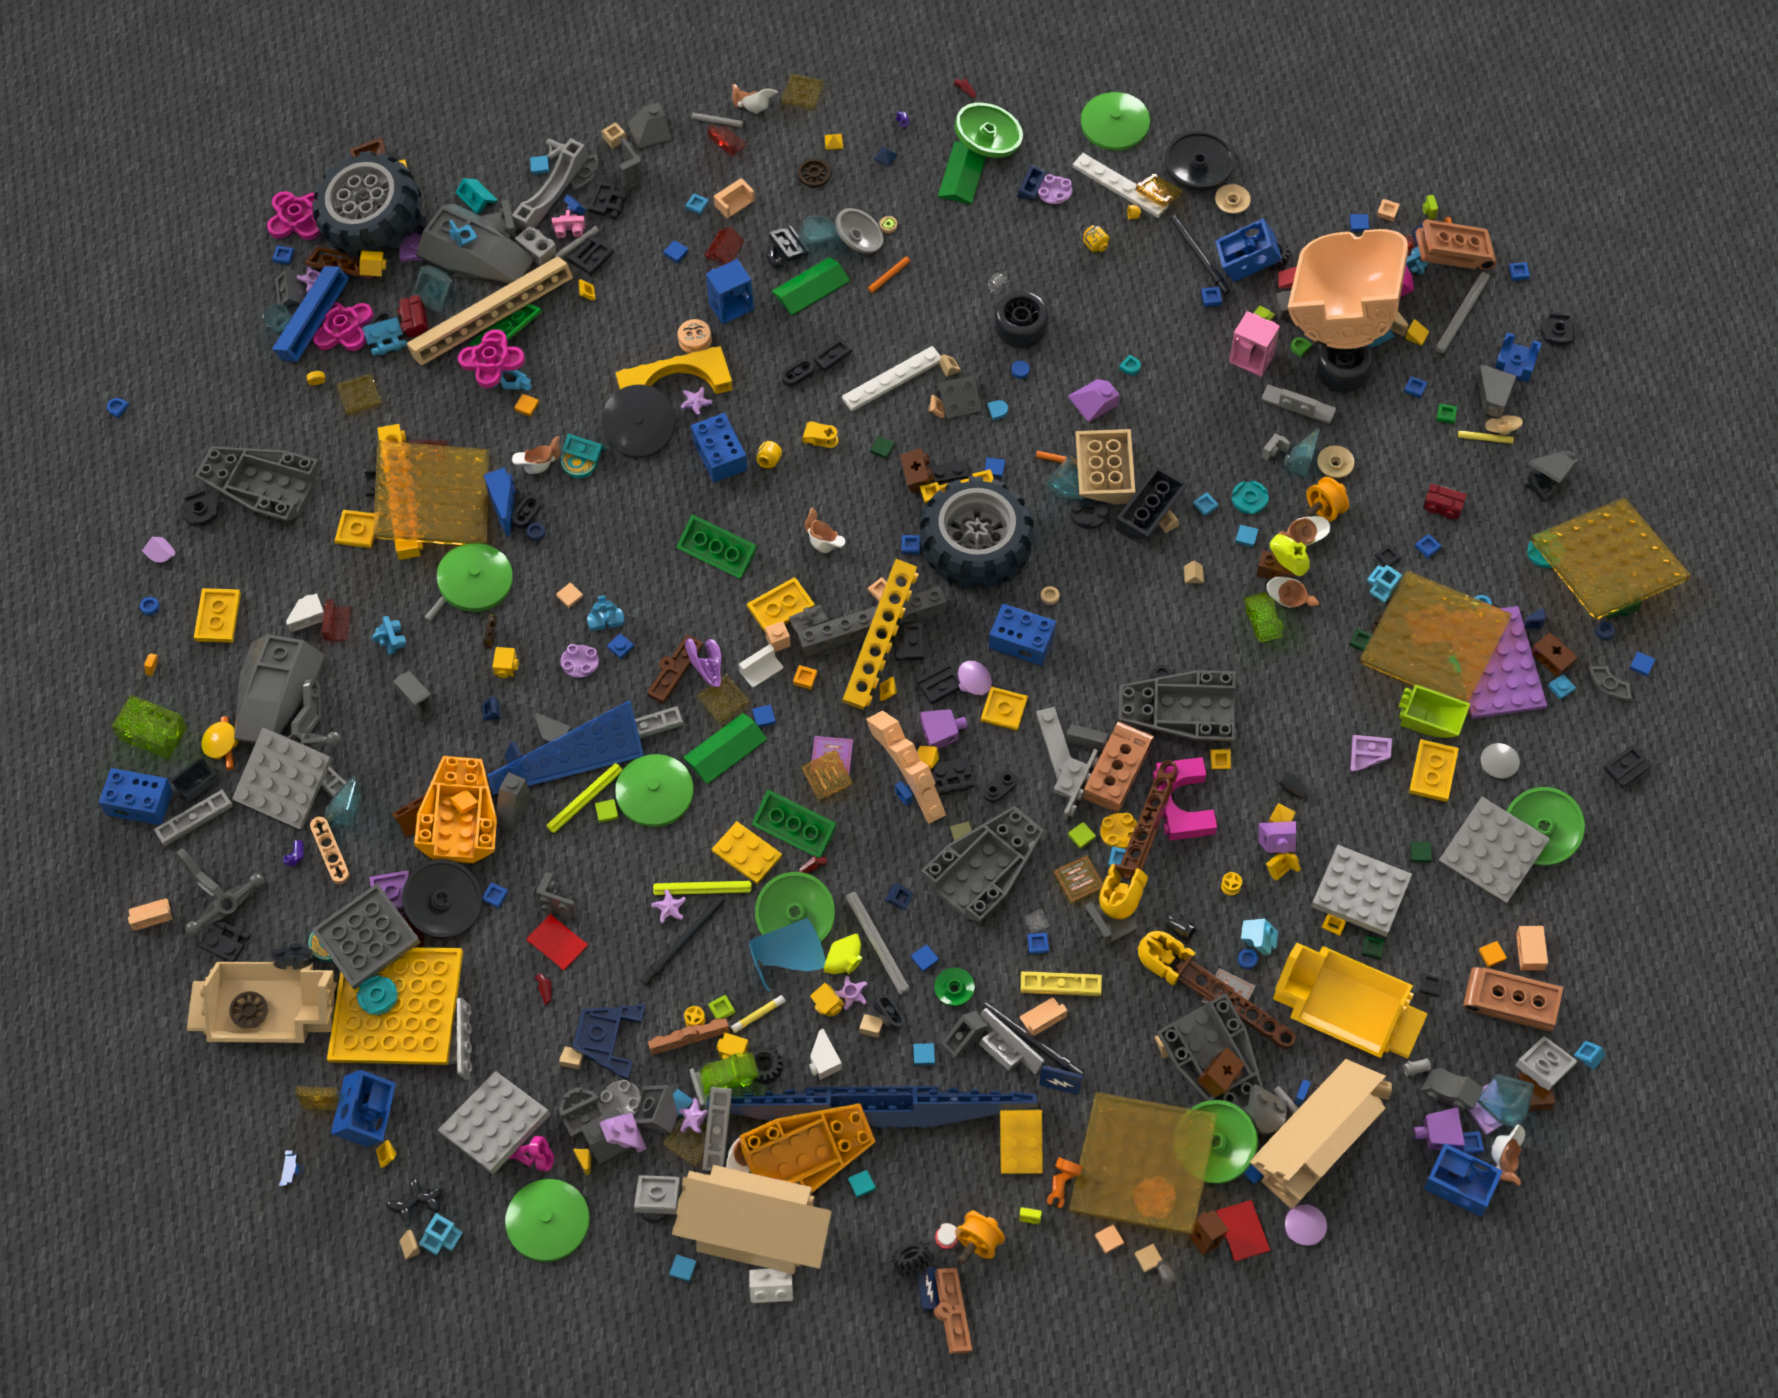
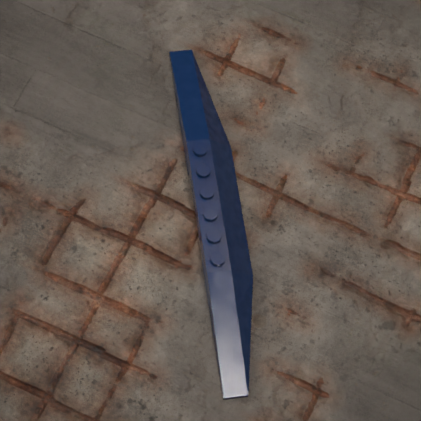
M938 1086L807 1087L806 1092H795V1089H785V1093L773 1094V1091H765L766 1095L754 1096L753 1093H744V1096L734 1097L732 1094L729 1113L773 1121L783 1117L861 1104L869 1127L884 1129L887 1127L908 1128L909 1126H918L919 1128H928L929 1126L1000 1114V1110H1022L1037 1107V1095L1018 1092L1000 1094V1091L992 1090L990 1094L979 1093V1089H971V1093L959 1092V1088L950 1087L949 1091H938ZM707 1097L706 1110H709L710 1097Z

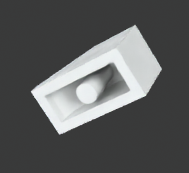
M317 594L307 595L298 600L286 621L290 633L326 620Z
M824 1029L820 1030L810 1056L811 1064H809L812 1074L814 1076L818 1075L821 1080L842 1070V1063Z

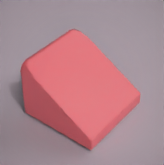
M1297 267L1278 272L1279 288H1292Z

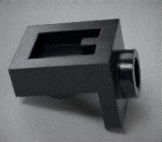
M366 468L365 495L384 496L385 475L383 468Z
M1542 472L1531 474L1527 477L1528 481L1523 485L1525 488L1531 486L1541 501L1557 490L1550 478Z

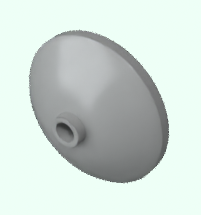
M847 208L842 210L836 217L835 224L840 238L853 250L861 253H874L882 246V230L878 223L867 213L859 209Z

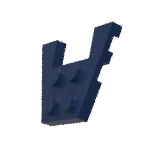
M638 1004L637 1006L623 1005L617 1008L582 1009L573 1050L621 1078L628 1080L632 1060L613 1057L614 1044L620 1020L641 1023L645 1004Z

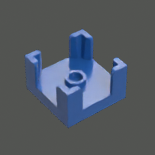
M1506 333L1494 369L1515 375L1516 379L1529 382L1542 343L1533 341L1531 348L1514 344L1515 335Z

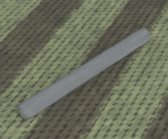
M1480 273L1435 349L1437 352L1443 354L1489 280L1490 276L1488 273Z
M849 893L847 901L899 994L906 993L909 990V986L857 893Z

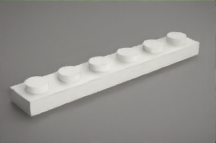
M1084 153L1073 163V168L1157 218L1168 208L1169 203L1166 204L1162 199H1159L1158 202L1157 198L1154 197L1153 199V196L1150 194L1148 196L1149 191Z
M931 346L844 394L842 400L852 412L939 364L941 356Z

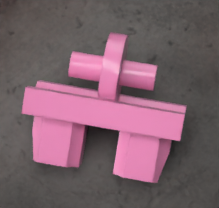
M566 210V215L552 218L553 229L557 238L566 237V231L572 230L575 237L583 235V230L585 229L584 216L571 215L570 210Z

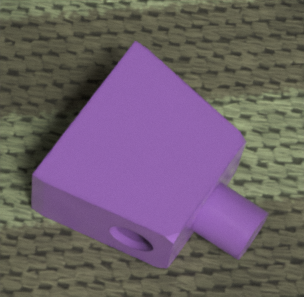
M949 709L920 713V722L928 746H935L937 749L958 741V730L967 728L965 717L954 719L952 711Z
M1296 821L1258 823L1259 843L1269 853L1296 851Z
M1458 1108L1426 1115L1423 1121L1424 1126L1413 1128L1414 1139H1426L1428 1149L1442 1150L1444 1143L1462 1151L1465 1145Z

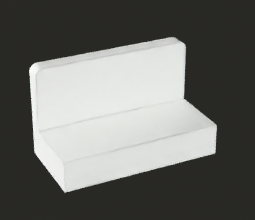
M771 644L739 663L740 673L753 688L783 669L782 664L775 657V650Z

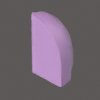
M152 537L142 550L154 562H165L175 556L173 547L163 537Z

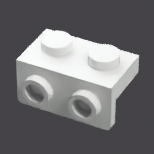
M774 1269L749 1270L751 1303L793 1300L792 1273Z

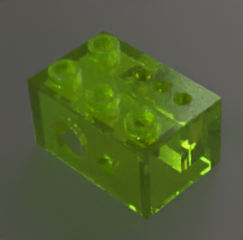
M133 695L129 696L111 726L119 740L166 759L170 758L187 729L181 714ZM127 736L135 739L138 743L131 741Z

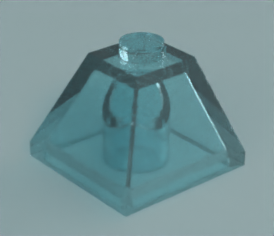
M807 216L797 234L803 238V242L809 245L841 239L837 232L836 224L825 216Z
M433 265L421 266L411 296L419 295L425 307L440 314L452 280L445 271Z
M1316 428L1291 449L1290 455L1286 454L1283 464L1286 465L1285 472L1307 478L1316 450L1320 429Z
M1070 454L1051 474L1045 485L1058 497L1084 499L1085 497L1079 496L1077 458Z
M352 776L331 799L330 805H327L325 817H327L329 824L346 827L353 826L362 795L355 776Z
M1496 1074L1477 1102L1498 1123L1516 1127L1523 1122L1528 1114L1534 1084Z

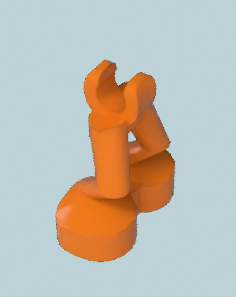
M1058 1157L1055 1166L1064 1173L1053 1176L1052 1193L1048 1196L1047 1203L1051 1205L1053 1199L1057 1197L1059 1200L1057 1207L1062 1208L1064 1204L1065 1181L1075 1176H1080L1083 1166Z

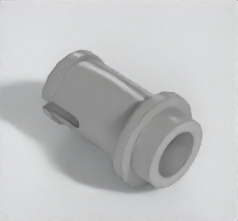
M1428 1058L1415 1062L1407 1061L1406 1064H1403L1406 1076L1414 1077V1074L1431 1071V1064Z

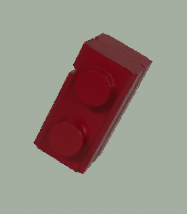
M414 295L409 297V299L399 300L400 308L397 309V312L403 321L400 323L402 332L411 338L429 331L424 302L420 296Z
M1431 483L1423 509L1431 514L1439 513L1448 519L1459 520L1467 494Z

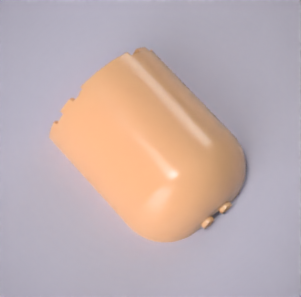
M1375 229L1364 230L1361 237H1355L1350 232L1333 233L1319 237L1307 244L1299 256L1288 304L1289 314L1295 325L1299 326L1305 332V335L1315 342L1318 340L1326 343L1328 347L1340 349L1366 346L1373 343V340L1385 335L1391 328L1398 312L1408 255L1406 238L1396 231Z

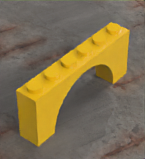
M721 346L615 372L619 390L637 384L652 386L660 378L674 373H689L699 376L709 383L715 394L733 390L732 380Z

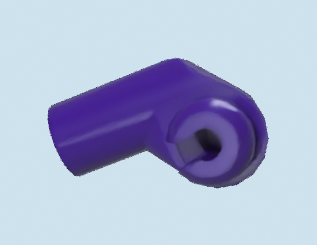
M897 112L896 120L900 121L902 127H908L907 113Z
M294 841L293 853L284 856L283 863L288 867L295 866L303 859V841Z

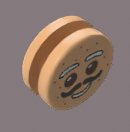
M697 319L684 322L678 330V341L681 349L687 353L707 350L712 342L711 330L708 324Z

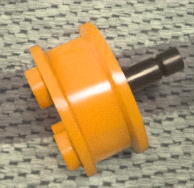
M1323 477L1319 480L1318 485H1312L1307 489L1306 496L1310 508L1304 511L1306 517L1316 513L1319 517H1323L1328 522H1331L1337 518L1338 514L1345 513L1349 508V499L1345 486L1330 477Z
M972 1210L965 1215L964 1224L955 1229L957 1239L966 1247L963 1254L958 1258V1261L962 1264L967 1262L973 1252L982 1258H993L997 1245H1001L1005 1241V1236L999 1229L998 1222L991 1217L986 1218Z

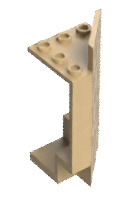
M216 962L205 981H193L187 1031H203L206 1034L207 1042L304 1043L308 1032H331L332 1015H334L336 1001L334 991L337 988V982H334L333 971L313 970V963L308 967L293 970V966H286L285 970L276 968L273 962ZM243 992H257L265 998L268 1005L265 1021L255 1028H240L230 1017V1004L237 995ZM242 997L237 1002L243 1004L245 1000ZM256 997L253 1003L256 1004L261 999ZM264 1011L258 1012L257 1015L262 1016ZM241 1013L233 1014L234 1018L239 1017ZM256 1016L253 1017L255 1021L259 1020ZM248 1019L246 1024H251L252 1020Z
M1345 1059L1258 1151L1253 1159L1249 1161L1264 1175L1261 1182L1287 1206L1293 1209L1386 1108L1377 1096L1370 1094L1386 1076Z
M713 1165L710 1176L689 1171L687 1178L683 1177V1191L681 1197H679L676 1211L678 1216L672 1235L696 1240V1252L795 1274L796 1267L801 1265L820 1269L831 1210L813 1207L815 1197L811 1196L812 1187Z

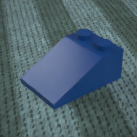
M501 468L483 476L490 500L506 537H509L511 534L512 514L515 504L514 494L516 490L511 473L507 474L505 468Z

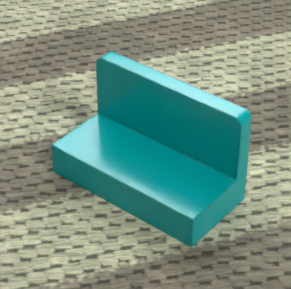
M463 178L455 192L476 214H480L487 203L497 202V199L476 179Z
M567 434L562 449L565 453L597 463L601 451H606V447L602 444L571 434Z

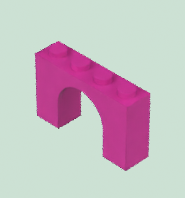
M1203 757L1174 761L1179 769V774L1176 782L1172 783V792L1182 785L1205 782L1206 771ZM1156 763V770L1153 771V780L1157 778L1156 775L1161 763ZM1167 767L1164 773H1171L1174 767ZM1160 784L1158 790H1164L1167 784ZM1170 794L1162 817H1165L1166 822L1163 823L1164 834L1168 835L1169 841L1216 835L1217 824L1214 810L1199 812L1183 811L1173 803Z

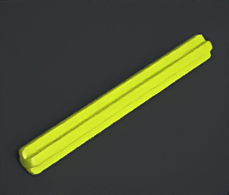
M618 764L612 765L547 824L549 831L555 833L619 776L622 768Z
M751 882L657 883L653 886L654 895H665V890H668L671 895L750 893Z

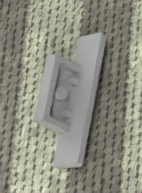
M1267 385L1262 396V401L1328 424L1331 423L1336 411L1335 407L1318 402V400L1271 385Z
M1096 749L1093 750L1087 764L1069 757L1054 787V793L1070 799L1064 811L1063 820L1065 821L1068 820L1069 816L1073 817L1077 808L1075 803L1077 800L1080 801L1084 794V789L1082 788L1084 784H1087L1091 776L1090 771L1092 768H1095L1099 760L1097 757L1098 750Z
M457 998V1022L453 1024L448 1065L457 1063L458 1075L468 1080L472 1071L470 1062L472 1048L469 1042V1034H471V1025L469 1023L471 1007L462 998Z
M987 1008L982 1010L980 1016L989 1024L986 1028L989 1034L981 1039L979 1045L1008 1071L1022 1062L1029 1070L1037 1074L1044 1063V1059Z

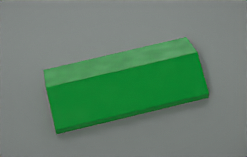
M961 141L954 142L938 197L972 204L986 156L972 151Z
M829 257L771 292L792 316L849 283L850 280L840 263Z
M528 303L489 326L469 345L471 347L476 345L477 347L482 343L483 336L491 330L504 332L508 341L539 315L542 310Z
M692 514L676 548L741 579L753 561L757 545Z
M742 713L685 755L683 759L706 784H709L767 741V738L755 721Z
M768 789L751 825L817 858H821L833 837L837 823Z

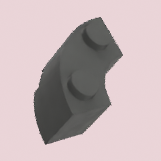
M1443 1068L1431 1070L1421 1091L1427 1094V1098L1433 1102H1438L1439 1100L1449 1106L1458 1108L1459 1111H1464L1465 1109H1474L1484 1088L1469 1077L1458 1076Z

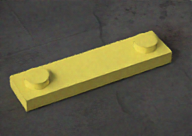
M1021 971L1020 993L1101 996L1102 975Z

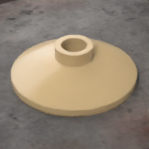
M1235 184L1221 187L1215 196L1217 206L1229 214H1238L1245 211L1249 207L1251 200L1249 192L1244 187Z
M1509 415L1498 419L1492 418L1485 423L1487 430L1499 433L1500 435H1508L1523 425L1521 418Z
M1341 446L1324 448L1317 459L1321 472L1332 478L1347 476L1353 470L1355 463L1351 452Z

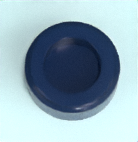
M540 523L530 524L526 529L527 537L532 541L543 539L545 536L544 526Z
M1602 621L1597 624L1595 633L1598 638L1609 640L1614 636L1615 627L1610 622Z

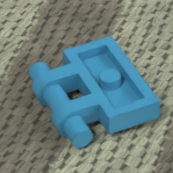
M397 317L362 328L368 345H376V348L371 349L373 356L378 354L381 356L388 351H398L402 347L407 346L406 340L399 341L397 337L403 335ZM389 339L391 341V343L387 345H384L382 343V341Z

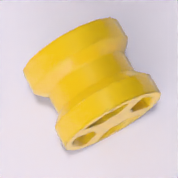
M1229 872L1224 875L1221 889L1226 895L1234 896L1239 893L1242 885V879L1239 874Z
M691 1006L686 1009L684 1018L687 1027L705 1024V1015L700 1007Z

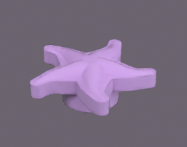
M308 266L307 274L304 276L297 275V280L307 283L306 292L308 293L321 272L312 270L311 266Z
M703 387L695 394L686 390L683 391V395L687 396L688 400L681 405L682 410L691 408L700 416L699 410L703 406L712 404V400L703 398Z
M665 890L666 896L664 901L651 904L652 908L661 910L660 922L663 924L665 919L670 916L679 920L683 919V915L679 914L678 908L684 904L686 899L685 897L679 900L673 899L670 892Z
M846 976L844 988L840 991H835L840 998L845 999L844 1009L848 1010L854 1001L862 1002L863 1005H866L867 1002L861 991L868 985L867 982L854 984L850 982L849 976Z
M696 1098L693 1099L690 1109L679 1110V1113L683 1114L685 1118L680 1129L681 1132L685 1133L689 1127L695 1132H701L699 1126L703 1123L704 1117L708 1115V1110L700 1111L699 1100Z

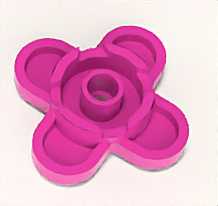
M286 191L277 193L272 199V205L277 215L272 217L267 224L270 235L274 238H285L291 233L296 232L305 240H312L318 237L320 230L313 218L312 203L315 200L314 193L301 196L302 198L295 197L292 193Z
M334 302L329 312L325 315L323 326L313 336L315 345L321 350L331 349L339 343L349 351L361 349L366 343L362 328L374 317L371 307L368 304L359 303L353 307L348 306V308H344L340 303Z
M491 330L483 336L482 343L477 347L475 345L474 347L463 349L458 355V361L464 370L476 371V380L481 387L492 388L500 382L503 371L520 369L525 363V356L520 348L507 347L508 341L504 332Z

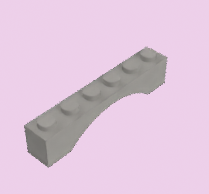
M571 138L561 150L557 163L544 186L532 198L522 202L513 213L512 218L516 228L524 231L529 226L534 229L537 227L588 159L584 144Z

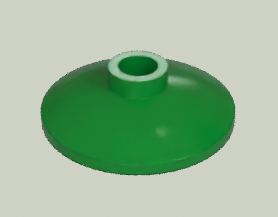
M948 968L942 971L937 976L934 984L935 994L938 999L950 1006H960L968 1002L973 996L975 989L974 980L971 975L960 968ZM955 986L958 988V991L952 992L951 988Z

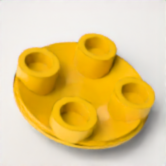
M218 722L210 726L202 738L203 752L211 758L220 760L238 744V740L234 739V727L227 722Z
M1116 813L1105 817L1100 828L1102 840L1110 847L1127 848L1134 828L1137 826V821L1130 813Z

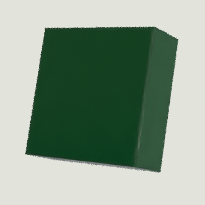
M878 436L870 449V453L887 460L895 443Z
M1356 628L1349 646L1366 653L1374 635Z
M1431 842L1410 843L1411 862L1431 863Z
M1365 935L1361 955L1381 959L1385 939Z

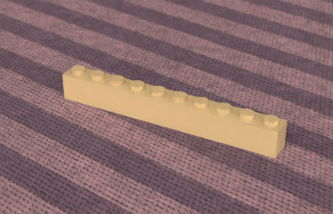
M557 256L406 344L412 357L419 364L424 365L528 303L569 281L573 277L568 264Z

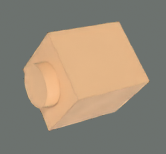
M783 621L765 627L767 641L774 648L775 652L791 647L790 636Z

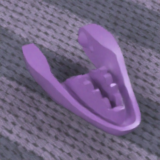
M688 638L685 642V648L691 663L710 686L719 687L721 685V651L715 640L708 639L706 641V651L709 658H698L693 639Z

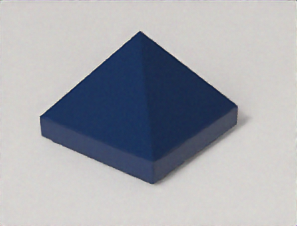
M882 147L874 160L889 167L898 154Z

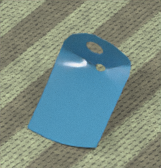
M808 918L756 937L749 942L757 971L767 991H770L765 983L758 960L761 961L762 965L779 966L802 971L822 969L826 962L820 939Z

